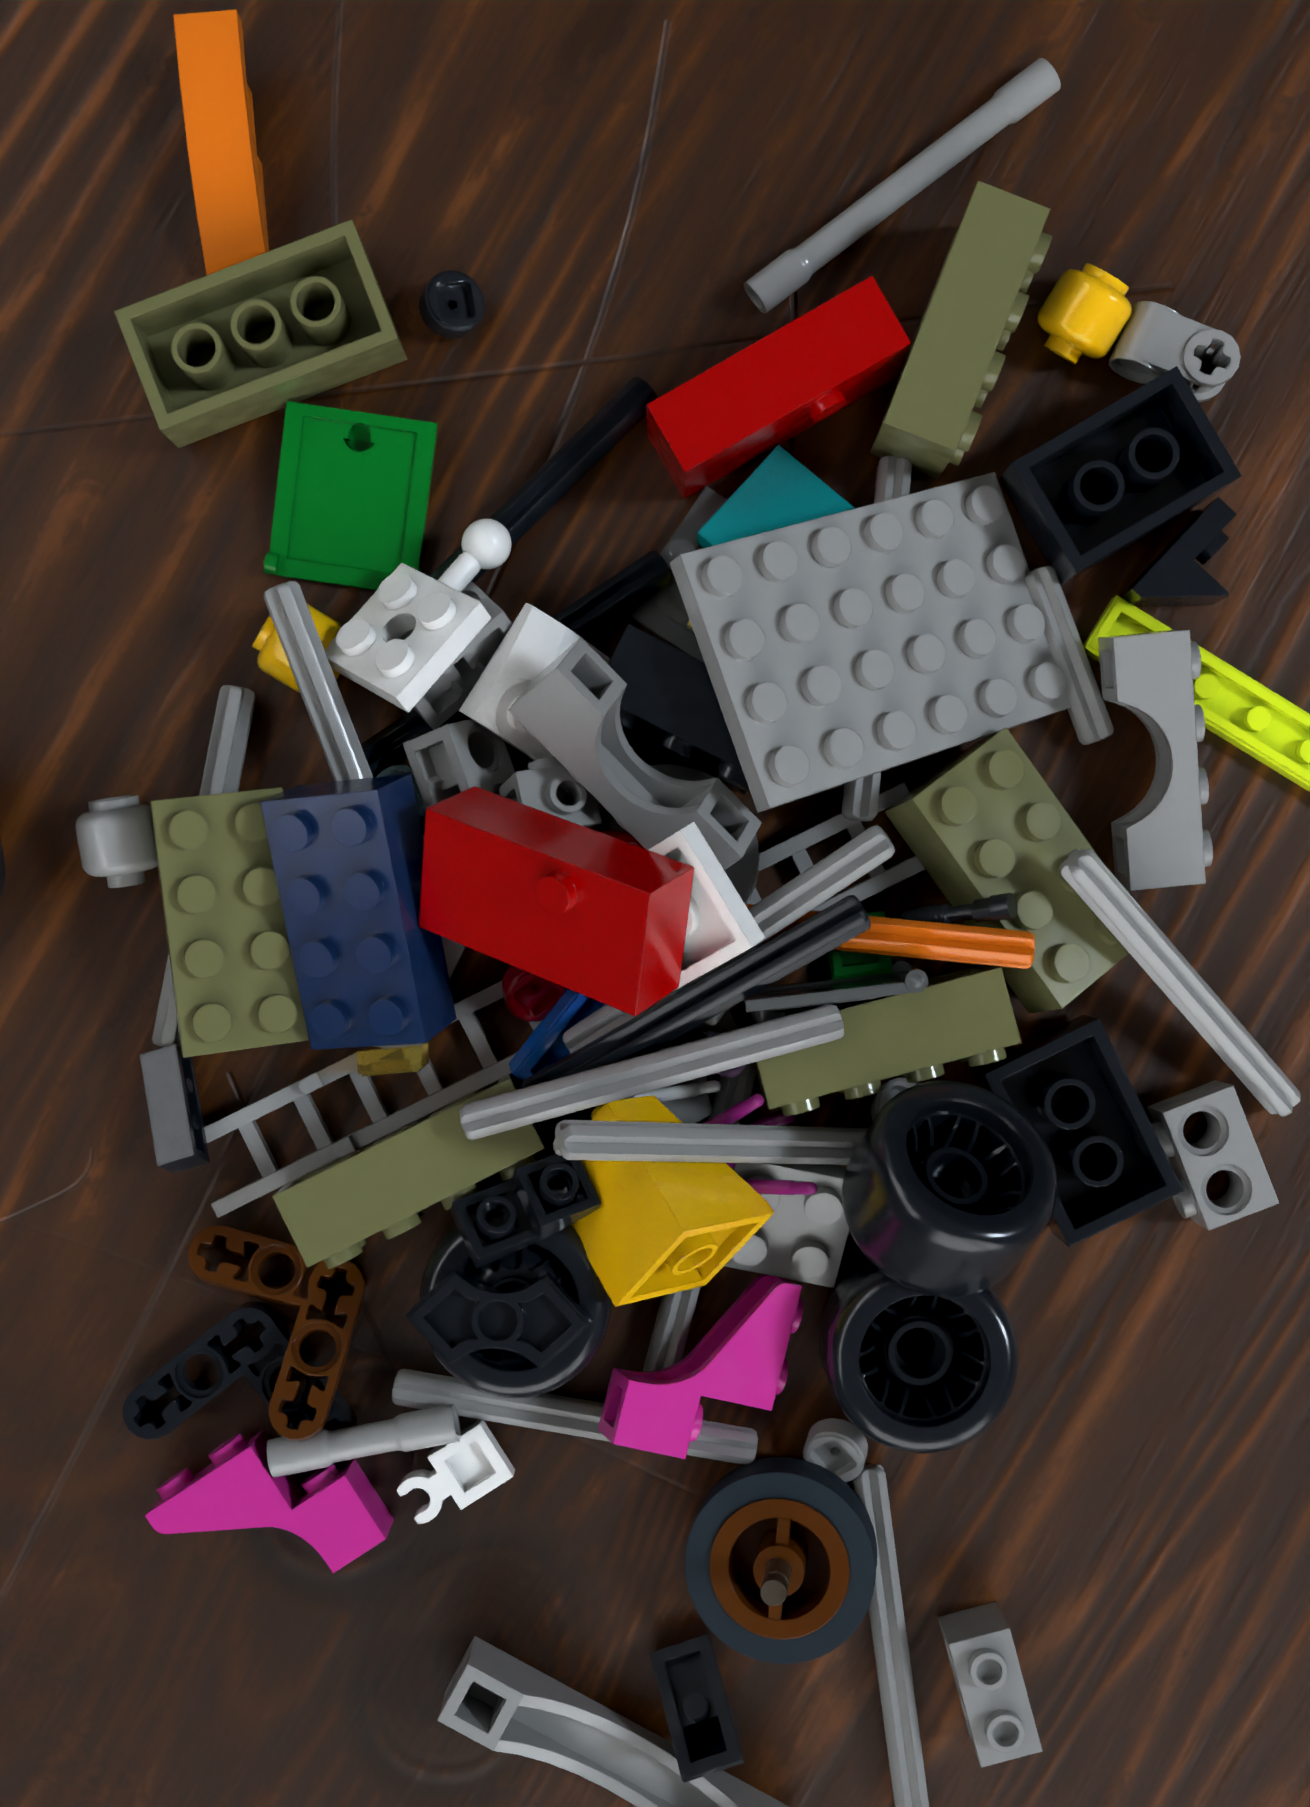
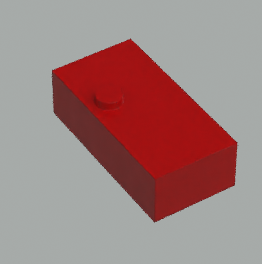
M870 276L646 405L647 437L684 500L896 379L911 342L874 277Z
M474 786L426 808L419 927L636 1017L679 987L694 867Z

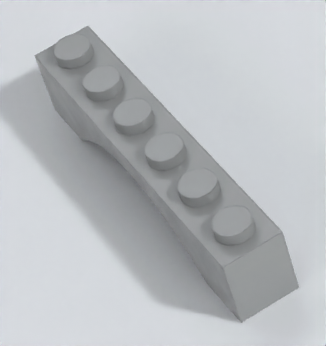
M474 1636L445 1690L437 1721L492 1751L521 1755L575 1773L608 1789L636 1807H789L723 1770L684 1783L681 1779L673 1744L670 1741Z

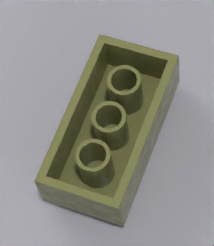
M977 182L952 240L870 454L881 458L884 456L905 458L912 463V470L937 480L948 463L955 466L960 464L964 452H968L983 416L972 411L973 407L979 409L982 407L988 392L992 391L1006 358V355L995 350L1003 351L1011 332H1015L1029 299V295L1024 293L1027 292L1034 274L1038 273L1050 246L1053 235L1042 232L1051 210L1050 208L984 182Z
M352 219L114 311L158 427L178 448L286 407V401L300 402L408 360L368 255Z
M1006 727L975 742L885 811V814L952 907L972 904L976 899L989 898L992 895L1013 894L1017 905V915L1014 919L990 920L977 923L974 920L963 922L969 926L1030 931L1034 934L1035 954L1031 967L1027 969L1002 967L1005 981L1029 1014L1062 1009L1129 954L1062 877L1060 864L1068 858L1070 852L1077 848L1082 850H1093V848Z
M282 787L150 801L180 1048L183 1058L309 1040L260 803L282 793Z
M976 965L928 978V985L921 992L832 1004L836 1005L839 1009L844 1024V1036L841 1039L754 1062L761 1094L769 1110L779 1107V1110H782L783 1116H790L819 1108L820 1102L818 1097L839 1091V1094H844L846 1100L855 1099L882 1091L880 1080L899 1075V1078H906L907 1083L925 1081L945 1074L943 1064L955 1060H959V1062L968 1061L970 1067L993 1063L1007 1058L1005 1047L1022 1042L1002 967Z
M510 1075L490 1083L285 1184L273 1195L275 1204L306 1267L308 1268L322 1260L327 1269L339 1266L362 1253L361 1247L367 1244L365 1239L382 1230L386 1240L394 1238L422 1222L420 1217L424 1215L423 1209L441 1201L445 1210L451 1209L453 1201L479 1192V1181L497 1172L500 1173L502 1180L506 1181L513 1178L515 1169L535 1162L536 1157L534 1154L543 1150L544 1146L534 1124L475 1140L467 1139L462 1128L459 1110L464 1104L517 1090Z

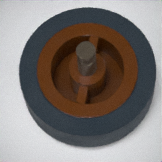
M793 1457L758 1459L749 1465H742L725 1475L710 1490L702 1502L687 1541L685 1552L686 1582L692 1602L701 1619L715 1636L733 1650L759 1661L776 1664H795L819 1658L839 1647L855 1632L864 1619L873 1597L877 1569V1542L873 1524L857 1494L847 1483L828 1469Z

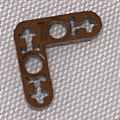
M213 1225L202 1229L193 1237L189 1244L187 1255L191 1269L202 1281L216 1287L299 1309L270 1400L268 1415L271 1425L277 1433L290 1441L302 1442L315 1437L322 1431L328 1420L365 1299L366 1285L361 1271L350 1261L332 1269H327L322 1260L307 1268L296 1245L227 1226ZM219 1240H226V1248L229 1253L247 1259V1247H257L258 1249L249 1261L248 1281L237 1280L243 1270L240 1266L230 1263H220L216 1272L209 1271L210 1263L202 1256L204 1248L215 1249ZM275 1255H284L290 1258L295 1265V1276L286 1287L280 1289H270L264 1286L260 1279V1268L269 1257ZM337 1272L346 1273L347 1284L354 1288L351 1297L345 1295L339 1298L334 1312L336 1318H347L343 1329L327 1320H309L312 1309L325 1314L328 1294L320 1288L323 1280L333 1281L336 1278ZM314 1332H326L336 1342V1353L333 1359L327 1365L321 1367H311L305 1364L300 1355L303 1340ZM293 1370H297L310 1379H328L324 1391L319 1390L314 1385L311 1386L307 1403L309 1407L316 1410V1416L313 1421L302 1420L298 1430L290 1429V1418L281 1413L285 1402L295 1403L302 1387L300 1381L289 1382Z

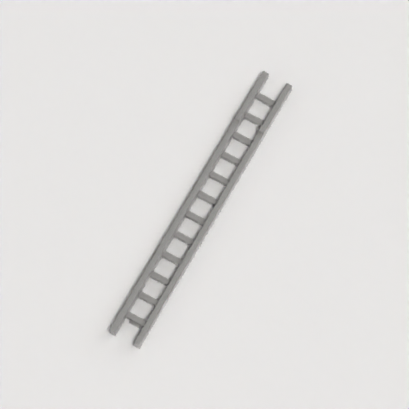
M905 783L879 794L877 813L893 806L909 794ZM841 813L760 853L759 871L791 856L799 874L813 866L805 848L844 829L847 830L852 840L865 831L862 822L844 818ZM916 855L887 870L880 864L868 872L870 878L830 897L812 910L822 911L848 895H855L862 901L925 870ZM756 887L748 904L755 905L762 900ZM502 981L454 1004L456 1020H460L483 1069L443 1087L422 1043L368 1046L204 1127L207 1143L238 1128L262 1178L211 1203L217 1218L511 1074L509 1062L517 1052L498 1060L475 1014V1011L504 997L501 986ZM541 1021L530 1022L533 1031ZM404 1047L428 1096L392 1114H388L365 1065ZM349 1074L373 1123L334 1142L310 1093ZM294 1101L317 1150L279 1169L256 1119Z

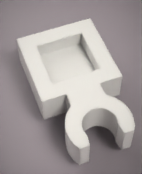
M479 1419L460 1431V1442L440 1445L432 1449L427 1458L434 1467V1470L419 1469L412 1471L400 1482L397 1489L400 1497L408 1494L409 1491L415 1488L423 1489L429 1494L430 1502L420 1507L415 1514L414 1519L417 1524H423L435 1518L441 1509L444 1499L450 1495L460 1510H462L514 1476L515 1468L484 1420Z

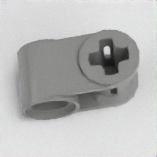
M1138 301L1132 305L1131 316L1120 333L1109 359V366L1120 376L1141 384H1147L1177 366L1198 403L1209 401L1221 391L1225 383L1232 378L1239 368L1241 355L1238 344L1226 332L1184 317L1165 305L1150 301ZM1212 344H1216V345H1217V347L1215 348V350H1213L1212 348H1210V346H1211ZM1199 358L1210 362L1208 365L1210 375L1199 371L1202 364ZM1194 384L1199 385L1198 388H1193L1192 386Z

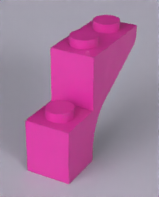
M761 1274L751 1282L695 1348L678 1363L664 1369L645 1372L613 1367L598 1430L615 1445L686 1459L689 1442H694L698 1438L702 1427L703 1408L699 1404L701 1396L772 1411L775 1395H779L783 1391L787 1381L788 1362L785 1355L790 1334L798 1329L803 1315V1300L800 1297L802 1286L786 1278Z
M264 1430L247 1441L243 1439L240 1433L226 1440L208 1454L212 1463L194 1475L186 1467L171 1476L156 1488L160 1498L145 1514L152 1528L161 1534L261 1527L284 1529L308 1542L321 1555L332 1573H335L384 1541L394 1522L391 1513L355 1459H352L338 1469L333 1463L327 1468L316 1470L301 1483L304 1491L292 1474L273 1478L267 1461V1441L269 1438Z

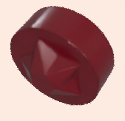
M511 966L506 971L501 985L502 993L510 1012L517 1018L530 1022L545 1019L567 989L515 966Z

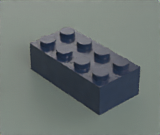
M411 773L298 785L261 801L311 1050L427 1043L456 1020L457 1017L442 937L419 927L424 841Z

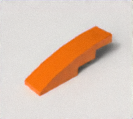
M237 9L173 15L188 156L206 275L269 252L262 163L257 156L252 92L247 84L242 20Z

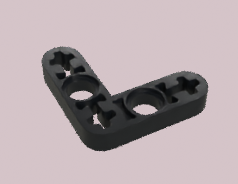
M256 1301L247 1302L237 1307L141 1382L128 1395L123 1406V1420L127 1428L137 1437L146 1440L159 1439L170 1433L242 1375L247 1378L269 1407L275 1387L273 1375L275 1369L282 1365L292 1331L279 1314L268 1304ZM243 1318L248 1324L255 1323L257 1320L262 1322L265 1330L259 1337L263 1345L260 1346L255 1340H250L231 1356L225 1345L243 1330L244 1326L240 1319ZM216 1335L220 1337L221 1343L214 1339ZM301 1344L300 1355L303 1362L311 1367H319ZM195 1354L211 1356L219 1367L217 1382L210 1386H201L194 1383L187 1373L189 1358ZM233 1359L240 1362L241 1365L235 1366ZM166 1374H170L172 1380L167 1378ZM306 1377L305 1390L299 1395L295 1403H284L281 1413L290 1418V1429L298 1430L302 1420H314L315 1415L310 1409L306 1411L302 1418L295 1411L304 1407L307 1403L312 1385L324 1391L328 1379H310ZM175 1385L181 1395L174 1399L161 1413L165 1421L158 1415L148 1420L141 1411L147 1405L145 1396L151 1401L156 1400ZM336 1390L327 1422L336 1418L341 1424L340 1429L357 1426V1418L352 1408L339 1391ZM186 1399L190 1400L192 1403L187 1404Z

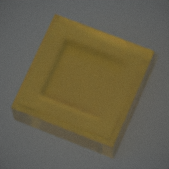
M428 1043L368 1046L356 1051L358 1074H362V1077L421 1071L429 1063Z

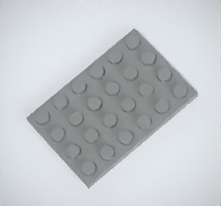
M995 472L680 554L669 562L757 813L989 736L1005 727L1010 729L1071 707L1065 690V675L1056 665L1044 633V616L1034 605L1025 581V575L1030 570Z

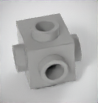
M554 756L529 763L528 770L515 772L499 787L500 796L593 830L602 823L601 816L604 812V806L584 786L577 783L571 777L568 770Z

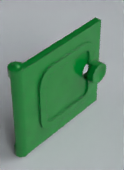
M286 401L270 549L263 561L264 573L378 590L382 581L390 576L401 563L420 572L438 423Z

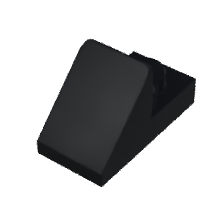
M1217 497L1198 512L1120 597L1136 607L1214 605L1228 597L1229 593L1194 559L1201 565H1204L1221 549L1230 538L1222 529L1237 513Z
M705 1634L651 1652L650 1657L682 1781L685 1783L745 1763L737 1713L729 1702L713 1640L710 1635Z

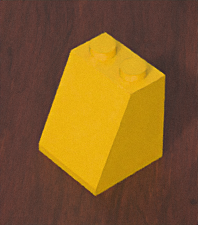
M654 1095L624 1098L598 1105L591 1113L593 1121L683 1123ZM581 1160L601 1205L599 1209L571 1224V1226L580 1237L587 1258L613 1305L617 1307L705 1286L774 1214V1211L769 1203L726 1163Z

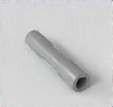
M453 1403L401 1413L392 1419L336 1430L322 1429L315 1437L302 1442L290 1441L284 1437L268 1439L267 1461L272 1477L275 1478L327 1468L336 1462L397 1450L409 1452L460 1442L461 1433L457 1409Z

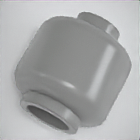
M138 795L118 796L87 802L89 811L78 816L75 821L83 870L94 877H107L108 888L127 887L145 883V871L158 866L150 806L140 804Z

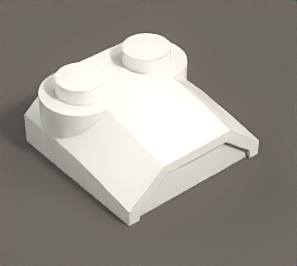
M525 603L459 711L534 761L553 756L537 739L527 733L523 725L508 709L529 683L575 643L580 636L533 605ZM589 644L599 654V656L608 664L610 658H608L594 646Z

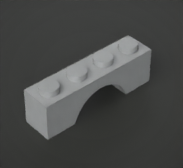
M1167 630L1098 637L1102 700L1120 705L1135 714L1149 731L1156 754L1155 774L1145 797L1129 813L1111 822L1115 877L1124 888L1130 891L1205 884V866L1212 864L1213 846L1209 831L1202 829L1201 805L1208 802L1209 782L1205 769L1198 765L1197 742H1202L1205 736L1203 710L1199 704L1195 705L1193 680L1198 679L1201 673V655L1198 644L1195 641L1191 642L1190 630Z
M580 637L529 683L508 711L523 725L527 733L537 739L568 770L571 777L577 783L584 786L612 814L616 822L624 830L628 831L646 850L695 822L722 868L726 870L743 857L762 823L718 777L701 781L676 779L655 770L635 753L624 735L620 721V704L627 683Z

